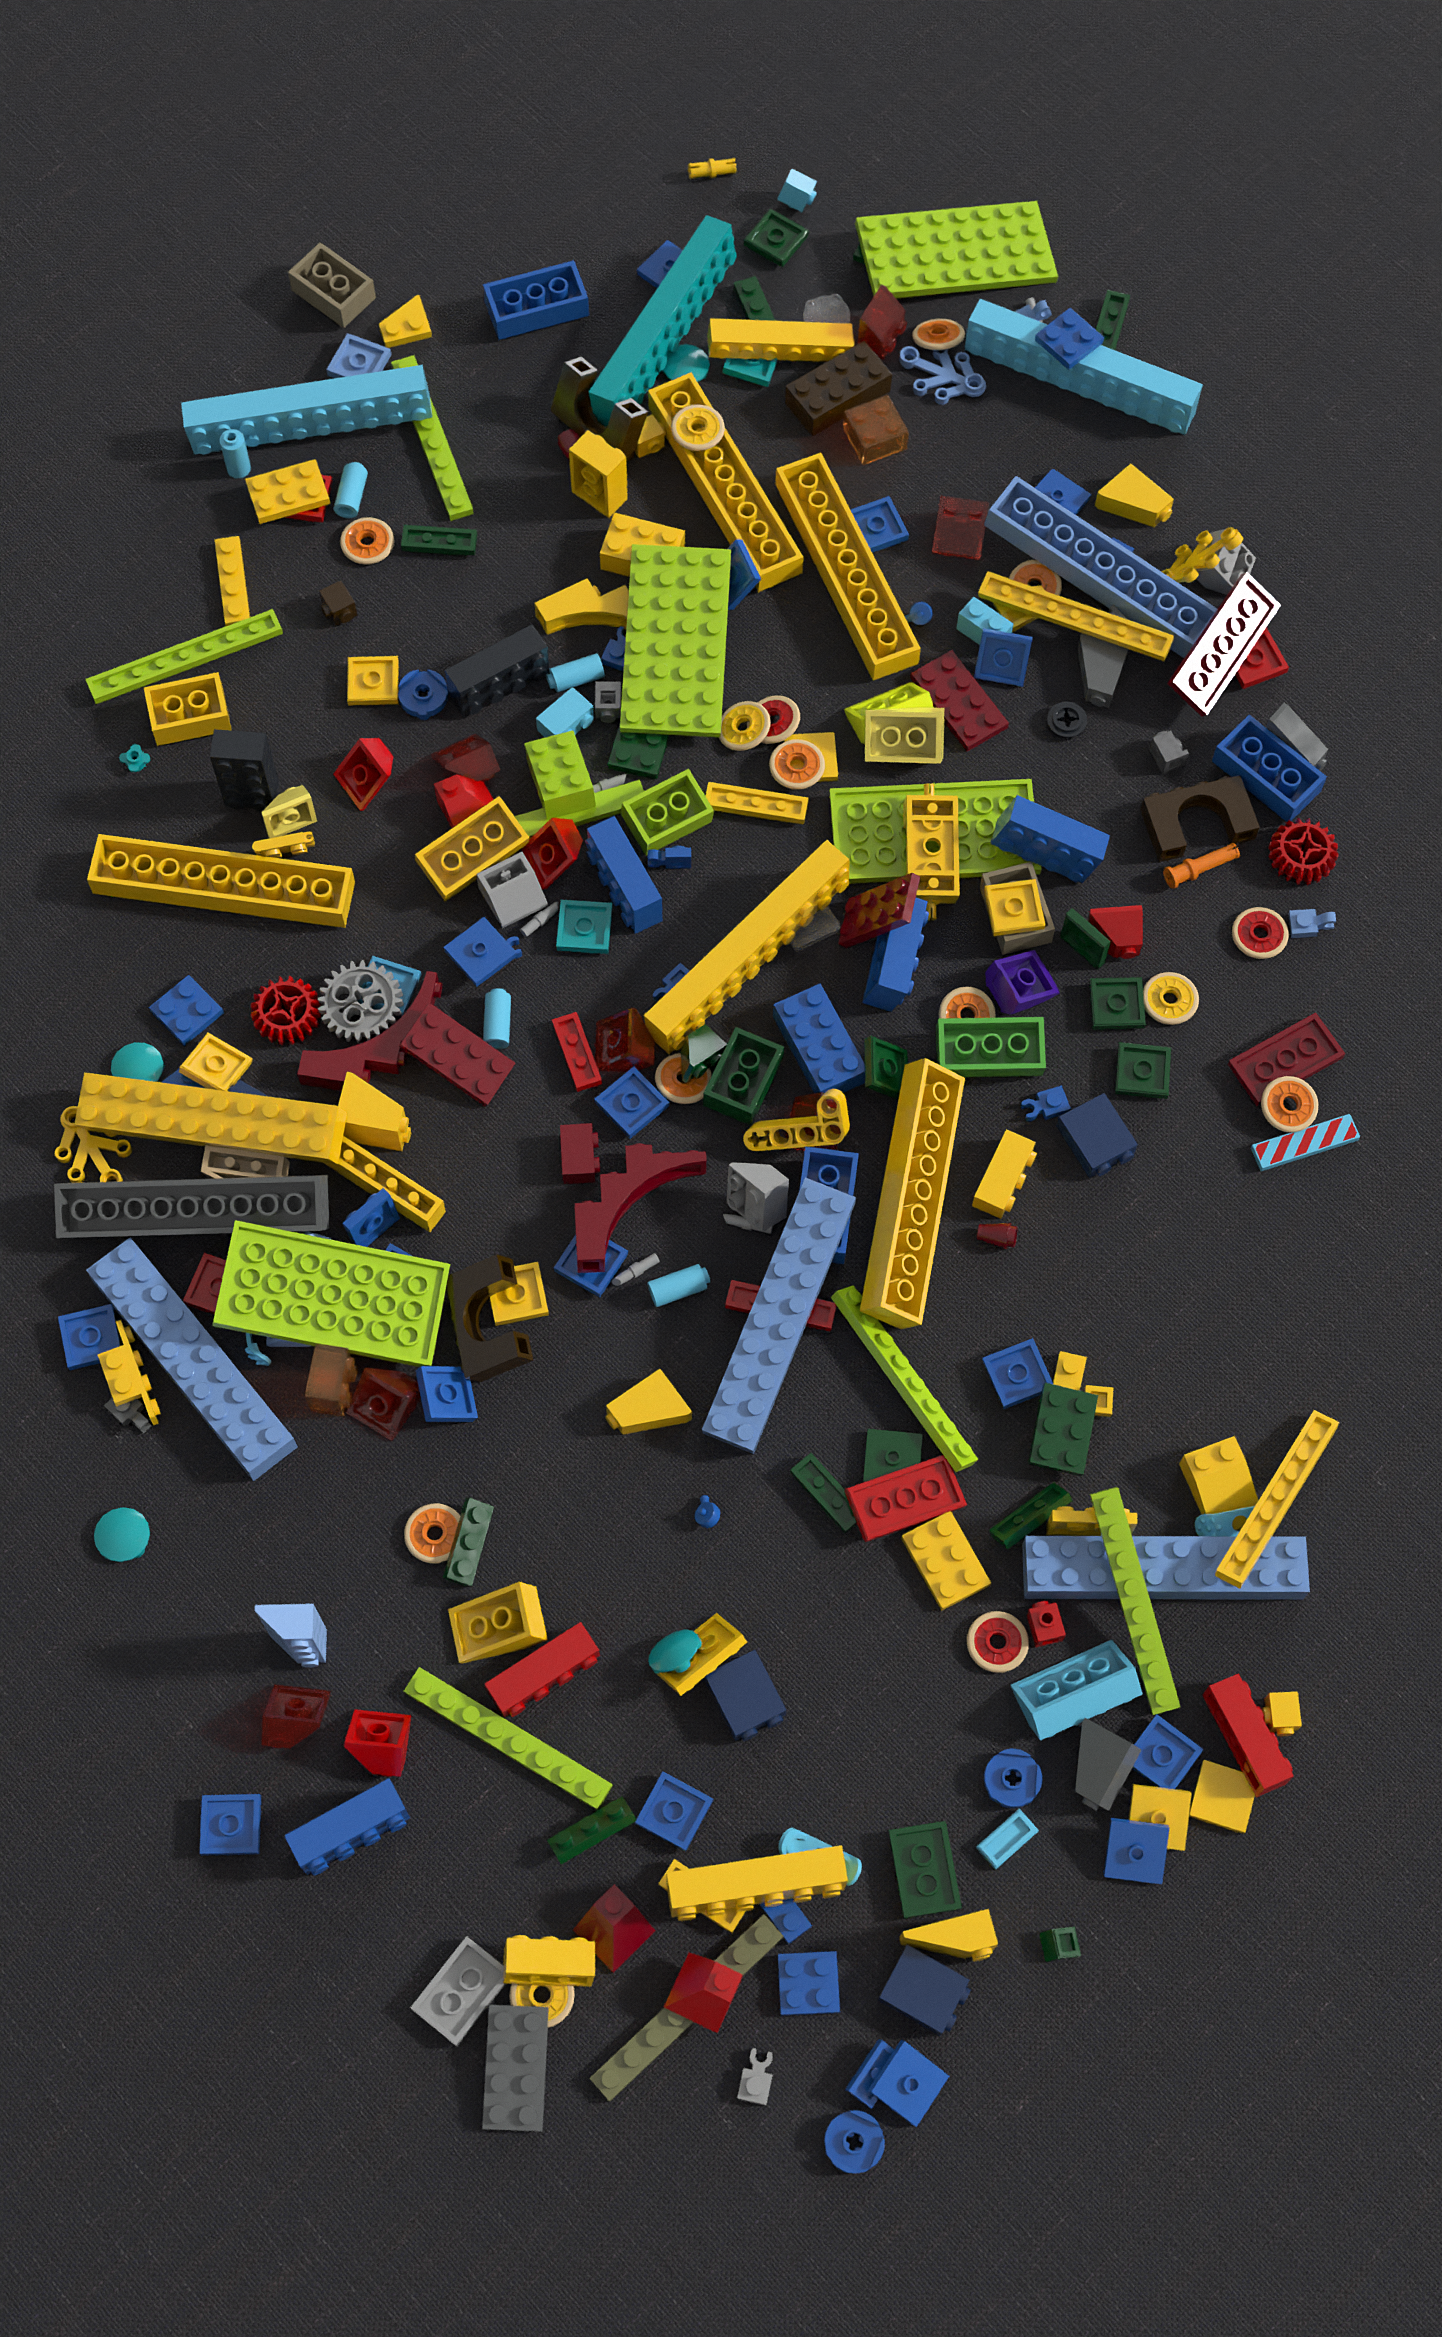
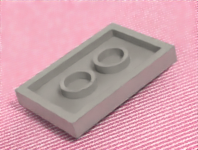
M466 1936L411 2006V2009L454 2045L458 2046L506 1984L503 1983L504 1966Z

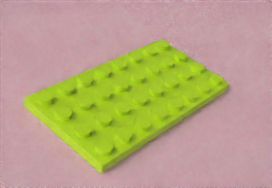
M1037 201L856 218L855 225L874 300L1056 283L1058 279Z
M632 544L620 732L721 737L731 549Z
M1032 779L934 784V795L958 796L959 878L982 877L984 873L1029 862L990 843L997 819L1017 795L1034 802ZM924 784L830 789L833 845L849 858V883L888 882L906 875V828H903V803L907 795H924ZM926 842L925 846L929 852L935 853L939 851L937 842ZM1032 862L1035 873L1040 874L1041 865Z
M235 1220L213 1326L417 1367L432 1366L450 1264Z

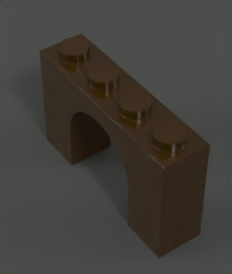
M582 357L565 362L550 411L571 429L575 430L581 437L589 430L594 435L601 436L614 449H620L626 456V462L632 460L648 411L630 398L614 405L608 426H603L593 413L589 391L594 385L598 370Z
M1240 775L1234 777L1224 776L1217 781L1209 783L1203 781L1188 788L1178 787L1163 794L1152 793L1143 799L1140 811L1159 862L1180 858L1184 855L1187 844L1178 821V815L1185 809L1205 807L1214 811L1221 818L1230 843L1238 844L1255 840L1260 828Z
M496 1254L448 1275L446 1293L450 1300L451 1318L455 1326L456 1344L460 1351L461 1369L465 1379L483 1382L533 1361L529 1336L527 1334L510 1331L486 1341L479 1328V1315L484 1303L492 1295L518 1284L513 1259Z

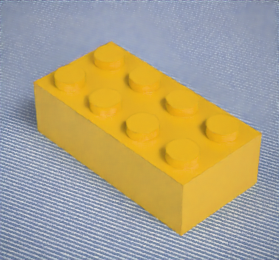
M498 796L416 853L415 861L444 901H447L477 880L478 873L506 860L529 843V836L500 796Z

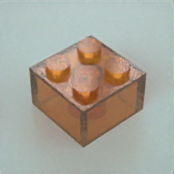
M888 395L844 411L843 429L863 465L907 449L909 432Z
M316 1343L305 1392V1398L311 1412L344 1416L345 1408H350L352 1392H349L350 1383L356 1380L357 1366H354V1358L351 1357L349 1348Z

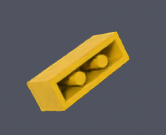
M1006 1129L974 1196L973 1207L1000 1219L1005 1211H1011L1016 1200L1012 1195L1016 1188L1019 1190L1022 1188L1027 1176L1023 1174L1025 1167L1031 1168L1037 1153L1033 1151L1036 1142Z
M517 1935L507 1938L504 1947L503 1983L591 1987L595 1977V1942L587 1941L585 1938H573L570 1941L558 1940V1938L552 1936L541 1939H529L527 1936Z

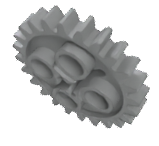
M361 960L359 967H356L354 962L351 961L350 969L340 965L342 971L340 974L332 971L334 979L325 978L324 981L328 988H320L323 997L318 998L319 1003L322 1005L318 1010L321 1015H324L322 1021L324 1024H328L329 1031L336 1030L337 1038L345 1034L347 1042H350L352 1037H355L358 1044H360L362 1037H366L368 1041L371 1039V1035L375 1034L378 1036L381 1030L386 1031L389 1028V1023L395 1024L397 1021L394 1016L402 1015L401 1010L397 1007L404 1006L403 1000L400 999L403 993L401 989H397L400 985L398 980H393V973H386L383 965L376 970V965L373 961L369 967H366L364 960ZM365 982L373 983L367 989L361 988L362 984H364ZM341 994H349L346 1000H337ZM362 999L364 1003L359 1004L358 1000ZM377 1003L384 1004V1006L379 1010L372 1009L373 1006ZM354 1015L361 1016L360 1019L356 1022L349 1021V1019Z

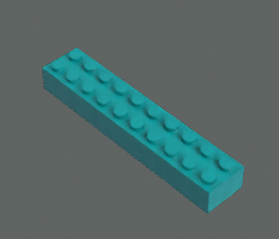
M708 215L705 216L590 389L589 396L592 410L602 425L608 426L616 403L632 398L641 405L645 393L654 385L656 376L660 370H664L666 367L667 357L671 352L674 353L677 350L681 338L689 332L691 323L695 317L697 318L700 315L706 300L712 297L714 288L718 282H722L726 270L735 262L736 252L731 224Z

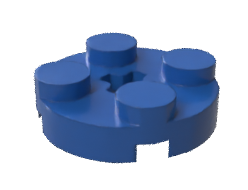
M427 670V672L411 671L399 683L398 697L401 707L405 712L416 716L420 720H427L430 716L439 713L449 699L446 681L439 673L433 670ZM428 690V695L426 697H419L418 691L424 692Z
M1006 1749L995 1755L987 1764L984 1772V1785L992 1801L1006 1808H1020L1031 1803L1040 1791L1042 1773L1038 1764L1028 1753L1019 1749ZM1010 1771H1015L1016 1776L1021 1778V1782H1016L1015 1786H1010L1009 1781H1005V1776H1009Z
M856 2110L842 2113L834 2118L826 2130L824 2139L826 2155L832 2164L839 2170L850 2174L863 2173L875 2166L883 2154L885 2145L884 2136L878 2122L871 2115ZM856 2133L860 2135L859 2141L863 2143L862 2148L856 2147L852 2151L849 2149V2143L846 2142L847 2136L853 2137Z

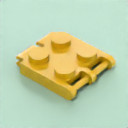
M300 832L255 841L252 844V848L258 856L281 858L282 853L292 852V855L307 853V848L313 847L315 842L312 832Z

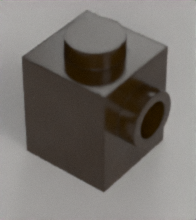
M341 580L319 591L322 602L321 610L326 619L331 618L335 626L347 623L357 616L355 602Z

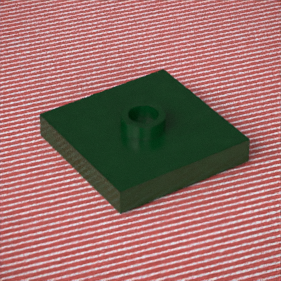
M769 209L744 239V246L783 267L809 236V230Z
M1071 908L1066 913L1060 937L1093 967L1099 969L1105 962L1111 941Z
M1142 977L1090 978L1092 1030L1145 1028Z
M873 1036L864 1038L865 1087L899 1100L905 1064H908L907 1050Z
M1119 1042L1115 1094L1167 1099L1169 1096L1171 1047Z
M868 1429L863 1483L919 1464L921 1460L922 1434Z

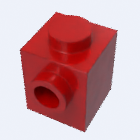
M1041 1601L1033 1604L1032 1609H1029L1026 1616L1035 1647L1063 1641L1066 1634L1057 1603L1048 1604V1601Z

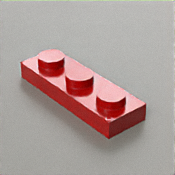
M577 1012L552 1019L553 1028L577 1092L602 1084V1079Z

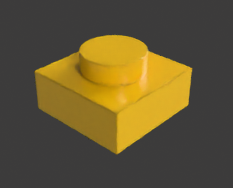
M1086 1385L1085 1392L1098 1395L1095 1416L1111 1417L1113 1388Z

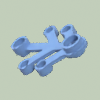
M905 347L900 352L899 361L904 368L912 369L916 367L935 375V377L925 380L917 379L914 382L913 392L918 396L925 395L927 389L951 382L957 384V386L936 390L935 402L937 404L944 405L949 401V398L962 394L978 397L985 392V380L981 375L973 372L967 353L960 352L955 356L954 364L957 368L962 369L964 374L962 376L955 372L947 353L948 349L941 350L943 353H938L937 351L939 350H933L934 358L940 361L942 367L919 358V352L914 347ZM917 386H923L924 388L919 389Z

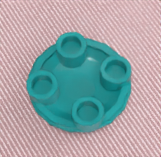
M688 344L678 345L677 350L674 353L671 352L667 357V364L663 371L671 380L692 373L696 381L699 382L708 376L709 359L704 351L696 346Z
M134 1042L116 1052L112 1060L111 1072L115 1077L157 1082L165 1065L161 1054L154 1046Z
M124 1507L113 1509L103 1515L97 1523L94 1533L95 1546L101 1555L109 1560L118 1562L142 1556L150 1536L149 1525L144 1516L134 1509Z
M692 1630L675 1631L665 1636L651 1650L648 1658L649 1666L654 1673L673 1670L678 1673L684 1672L690 1667L691 1662L689 1660L697 1652V1649L701 1647L702 1641Z

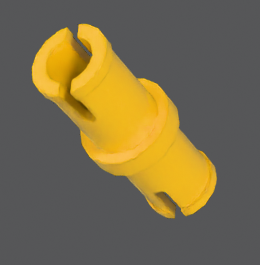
M734 158L718 161L708 159V162L688 163L690 179L706 176L716 178V175L736 174Z

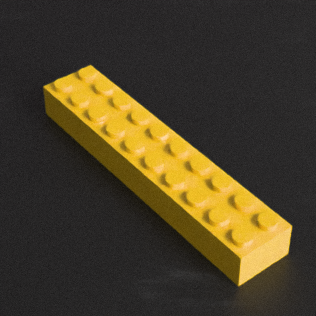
M688 373L648 390V406L657 422H662L664 425L666 438L730 545L736 539L743 540L761 577V580L755 586L758 592L801 574L803 570V556L727 430H724L722 439L715 446L703 451L686 449L674 439L671 432V424L674 416L681 409L691 405H705L713 408L693 374ZM694 424L691 428L699 432L705 427L701 424Z
M822 453L776 468V487L872 679L876 680L919 664L921 648Z
M98 834L87 878L93 894L343 928L346 927L355 885L352 868Z
M826 840L644 1015L647 1035L668 1054L674 1049L679 1050L682 1048L689 1034L703 1026L705 1019L711 1014H717L723 1007V1002L729 996L734 997L747 979H753L764 962L773 960L778 953V949L783 944H789L801 927L805 928L811 923L814 918L813 915L819 909L824 910L837 892L841 893L847 888L850 872L849 858Z
M927 1058L905 1064L860 1307V1312L899 1329L922 1325L965 1080L964 1077Z
M84 1072L74 1125L88 1131L199 1146L208 1145L338 1164L347 1111L335 1105Z

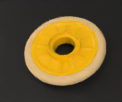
M691 405L681 409L674 416L671 424V432L676 442L682 447L694 451H703L715 446L722 439L725 430L721 415L713 408L705 405ZM694 424H701L705 428L697 432L692 430L691 427Z
M751 701L740 702L731 706L722 715L720 741L727 748L736 751H744L757 746L764 740L770 729L769 713L762 705ZM742 722H750L746 730H738V726Z
M1173 972L1157 974L1148 980L1143 988L1144 1008L1154 1020L1168 1025L1183 1023L1190 1019L1198 1008L1199 996L1197 989L1188 978L1181 974ZM1172 993L1177 997V1002L1169 1004L1164 1000L1163 995Z
M512 1984L510 1988L511 2005L549 2007L548 2028L560 2023L569 2014L574 2002L573 1986ZM544 1986L550 1990L551 1995L546 2003L535 2001L534 1992L538 1987Z

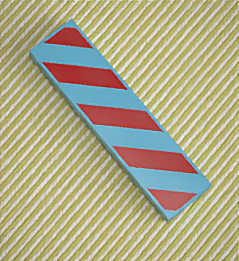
M1348 1114L1307 1127L1302 1131L1291 1132L1253 1144L1251 1150L1260 1171H1264L1358 1141L1360 1135L1351 1115Z

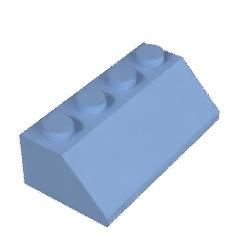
M314 1604L255 1605V1612L270 1637L297 1663H301L302 1667L308 1668L318 1667L319 1663H326L327 1629Z

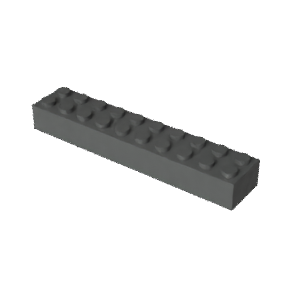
M327 1175L54 1184L56 1238L232 1233L235 1220L286 1231H322L329 1229Z

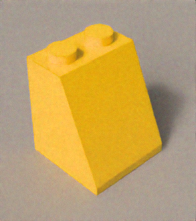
M347 1072L338 1104L339 1107L347 1111L343 1136L354 1143L402 1151L404 1143H408L411 1136V1128L408 1127L409 1118L405 1116L404 1108L355 1074Z

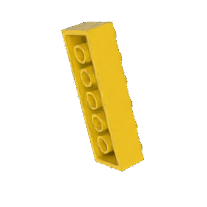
M842 1845L668 1872L666 1878L671 1917H678L679 1921L696 1918L695 1914L707 1912V1916H717L724 1914V1909L735 1907L737 1912L754 1909V1904L765 1903V1907L779 1906L783 1904L782 1900L794 1898L795 1903L811 1900L812 1895L823 1894V1898L836 1897L840 1895V1891L845 1889L848 1882Z

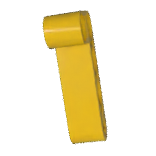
M838 1089L827 1090L817 1103L818 1116L755 1122L745 1132L744 1144L752 1151L838 1144L846 1136L850 1127L845 1095ZM826 1099L834 1100L837 1108H830L826 1103ZM830 1125L838 1126L841 1134L833 1133ZM804 1127L812 1128L815 1136L807 1135ZM778 1129L787 1131L789 1138L781 1137Z

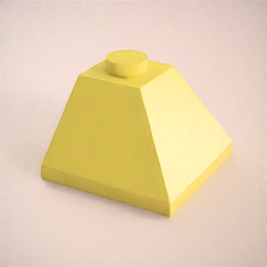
M303 785L288 788L261 812L269 838L280 837L317 822L311 796Z

